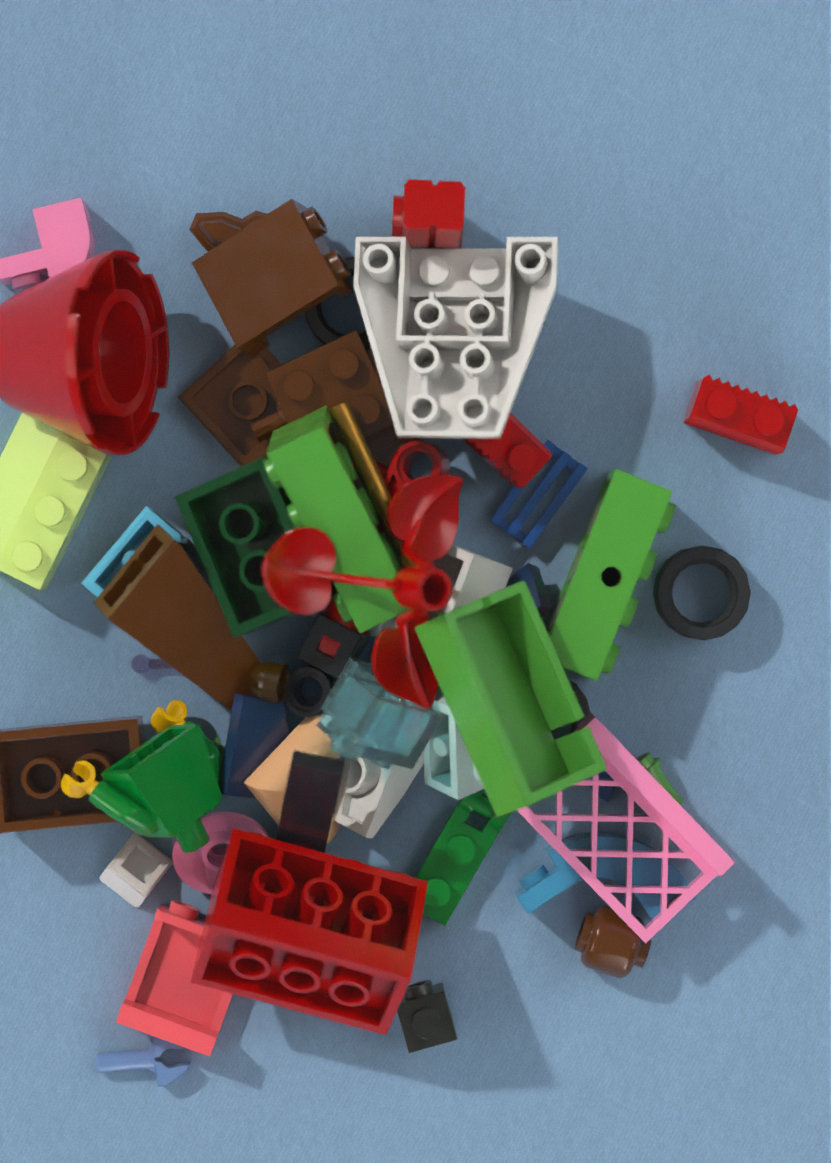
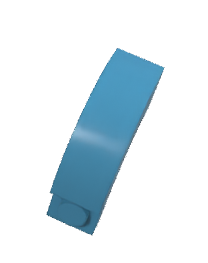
M591 832L562 839V842L569 849H590ZM597 832V849L626 850V835ZM633 838V850H656L648 844ZM551 845L546 847L545 850L555 865L547 870L542 864L519 879L522 887L515 891V894L527 914L571 885L584 880ZM578 857L590 870V857ZM597 857L596 877L613 880L625 885L626 857ZM633 857L632 885L661 886V858ZM668 860V886H688L689 884ZM634 893L652 920L660 912V893ZM667 893V905L678 894Z

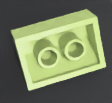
M24 413L21 414L0 456V571L38 590H47L112 456Z

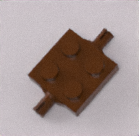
M357 330L265 372L276 396L277 412L254 423L252 422L251 427L255 432L270 424L273 425L256 434L259 443H261L263 440L271 437L274 430L326 405L330 410L344 402H348L364 438L393 425L376 361L366 352ZM335 422L329 424L328 432L333 443L340 442L344 445L345 443Z

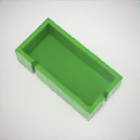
M525 580L453 609L415 627L497 817L528 807L607 770L589 727L555 740L552 736L551 730L583 718L584 715Z

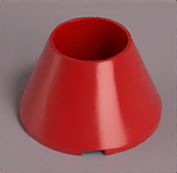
M107 250L6 299L0 305V398L8 406L101 452L112 455L130 454L147 441L160 416L158 412H152L157 389L167 388L169 373L168 324L160 290L152 274H143L135 263L139 262L140 257L126 250Z

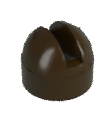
M262 662L256 665L251 671L250 676L259 681L249 684L251 692L256 698L265 702L281 704L288 687V665L277 662Z

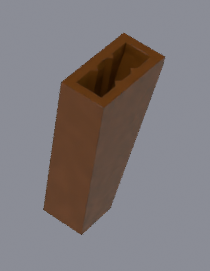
M157 524L94 601V604L109 621L232 711L235 693L254 696L249 684L259 680L252 678L250 674L254 667L261 662L243 636L233 638L216 596L182 546L164 528Z

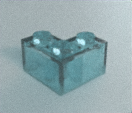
M350 657L320 708L324 713L316 726L332 739L330 747L345 758L357 760L358 756H362L385 769H389L392 764L413 769L441 722L442 717L432 708H421L396 694L385 691L376 681L371 663Z

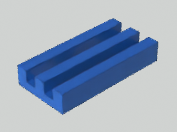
M546 440L544 445L553 453L552 457L557 459V461L516 518L510 523L504 519V516L525 487L516 488L513 486L489 520L528 549L533 546L588 469L549 440ZM564 467H568L573 472L526 535L520 528Z

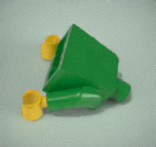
M172 700L166 707V712L162 707H157L150 718L152 728L158 734L100 773L104 781L98 783L95 780L96 772L91 763L79 761L76 762L73 771L82 777L85 782H77L71 776L64 774L60 783L61 789L72 798H81L89 794L90 803L141 836L160 838L175 836L182 851L189 853L200 849L210 841L200 818L220 804L222 798L218 785L220 753L217 747L202 732L199 724L184 720L187 716L185 703L180 700Z

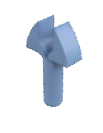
M153 1036L154 1042L147 1049L98 1053L95 1058V1067L98 1073L149 1069L157 1075V1086L160 1087L180 1077L189 1068L191 1062H181L172 1065L166 1063L163 1059H158L157 1057L161 1056L167 1049H185V1047Z

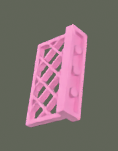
M591 712L577 725L578 728L574 732L586 727L590 728L607 767L605 771L612 777V779H599L598 773L592 776V779L587 778L575 784L577 786H592L591 814L562 813L563 790L556 793V813H534L529 807L517 811L620 918L647 943L718 874L722 876L735 862ZM620 786L627 793V814H598V787ZM634 801L647 815H634ZM542 820L556 821L555 834ZM562 821H591V848L569 849L562 842ZM598 821L627 822L626 850L597 849ZM633 822H655L662 829L661 850H633ZM669 838L682 851H668ZM578 857H590V870ZM597 857H626L625 885H604L596 877ZM633 857L661 858V886L632 885ZM668 858H690L702 871L688 886H668ZM612 893H625V906ZM632 893H660V912L644 927L631 913ZM667 893L678 894L667 905Z

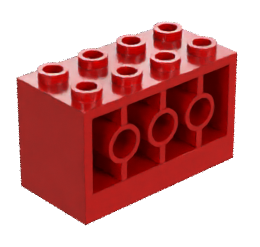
M233 828L213 885L190 982L386 1035L412 978L428 881L410 877L405 873L392 872L366 865L354 859H344L275 840L256 832H246Z

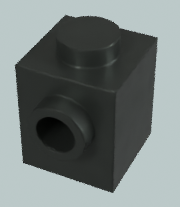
M426 980L408 985L397 1010L408 1052L412 1053L457 1040L456 1028L443 983L432 985L431 980Z

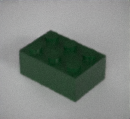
M268 456L261 457L175 496L233 638L252 634L297 614L281 607L271 597L263 580L262 565L265 555L285 533L295 528L287 510V506L291 505L292 502L284 486L276 489L266 472L264 461L269 459ZM330 582V584H331V597H330V599H332V598H333V595L337 594L338 591H337V589H336L334 583H333V582Z

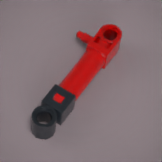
M412 441L398 449L389 467L377 461L375 462L393 497L400 487L415 479L411 473L410 465L413 458L420 453H426L432 461L433 467L430 475H449L450 463L445 451L431 443ZM380 521V524L375 526L379 534L385 531ZM334 598L330 599L324 613L317 614L297 655L299 660L309 664L308 667L298 668L289 674L284 701L292 712L300 716L308 717L324 714L336 706L342 692L340 680L351 677L371 636L367 631L359 633L353 620L347 623L343 620L336 607ZM309 677L315 678L322 686V697L317 704L309 703L303 696V683Z

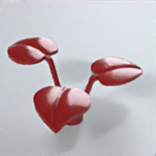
M426 475L405 483L393 495L387 510V529L394 538L403 541L400 547L401 554L417 566L403 568L393 579L332 572L336 563L334 544L326 533L313 527H298L285 533L265 555L262 565L263 580L271 597L284 609L297 614H313L325 609L331 597L330 582L391 589L397 602L403 607L411 609L397 616V628H387L377 637L372 652L373 674L378 684L389 694L426 709H431L433 706L438 681L415 627L430 621L431 619L428 617L429 610L437 611L445 607L452 593V584L449 576L443 570L435 569L433 562H426L440 559L448 553L457 534L459 496L463 479L452 475Z

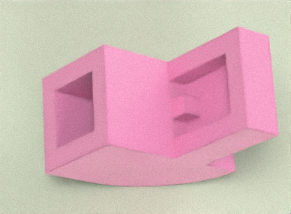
M82 198L32 209L42 249L1 258V283L4 285L12 283L13 290L30 288L42 282L41 276L48 274L49 278L94 256V233L87 204Z

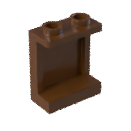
M290 199L192 262L238 349L255 355L271 345L267 339V336L330 296L339 294L345 297L353 292L346 277L351 275L350 268L337 249L330 250L323 237L328 232L327 226L313 206L307 208Z

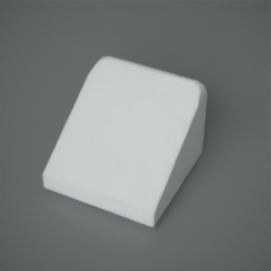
M134 832L106 867L99 879L132 906L138 908L173 864V861L142 836Z

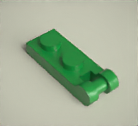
M484 789L458 801L414 877L428 881L423 914L444 926L447 924L494 840L511 814L508 813L497 817L488 796L483 793ZM472 810L488 818L482 830L465 822Z

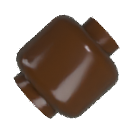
M602 906L595 911L594 915L590 913L585 914L574 950L581 952V962L585 967L616 978H623L631 972L634 965L643 968L650 950L651 939L645 943L611 907ZM635 916V917L640 921V923L644 926V922L642 921V919L639 918V917H637V916Z

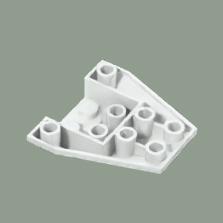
M356 237L353 286L394 427L399 438H501L557 290L558 237H507L506 249L411 248L406 237Z

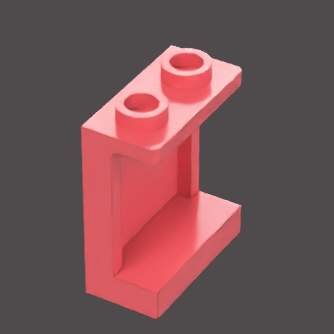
M172 900L170 906L160 904L156 911L153 925L116 1023L210 1057L233 994L190 982L205 919L198 917L200 912L198 908Z

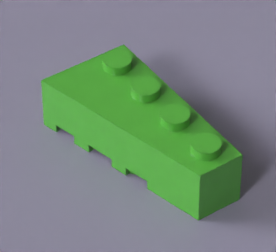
M326 405L274 430L267 450L269 459L264 461V466L275 488L278 489L284 486L292 502L291 505L287 506V510L295 528L313 527L327 534L333 542L336 551V563L332 572L393 579L403 568L386 532L384 531L379 534L375 527L380 524V521L367 491L363 487L356 490L352 482L357 479L352 465L353 460L346 445H342L340 442L333 443L328 429L329 424L333 423L334 419L328 406ZM333 582L338 591L337 594L333 595L341 617L346 623L353 620L359 633L367 631L411 609L400 605L393 596L391 589Z

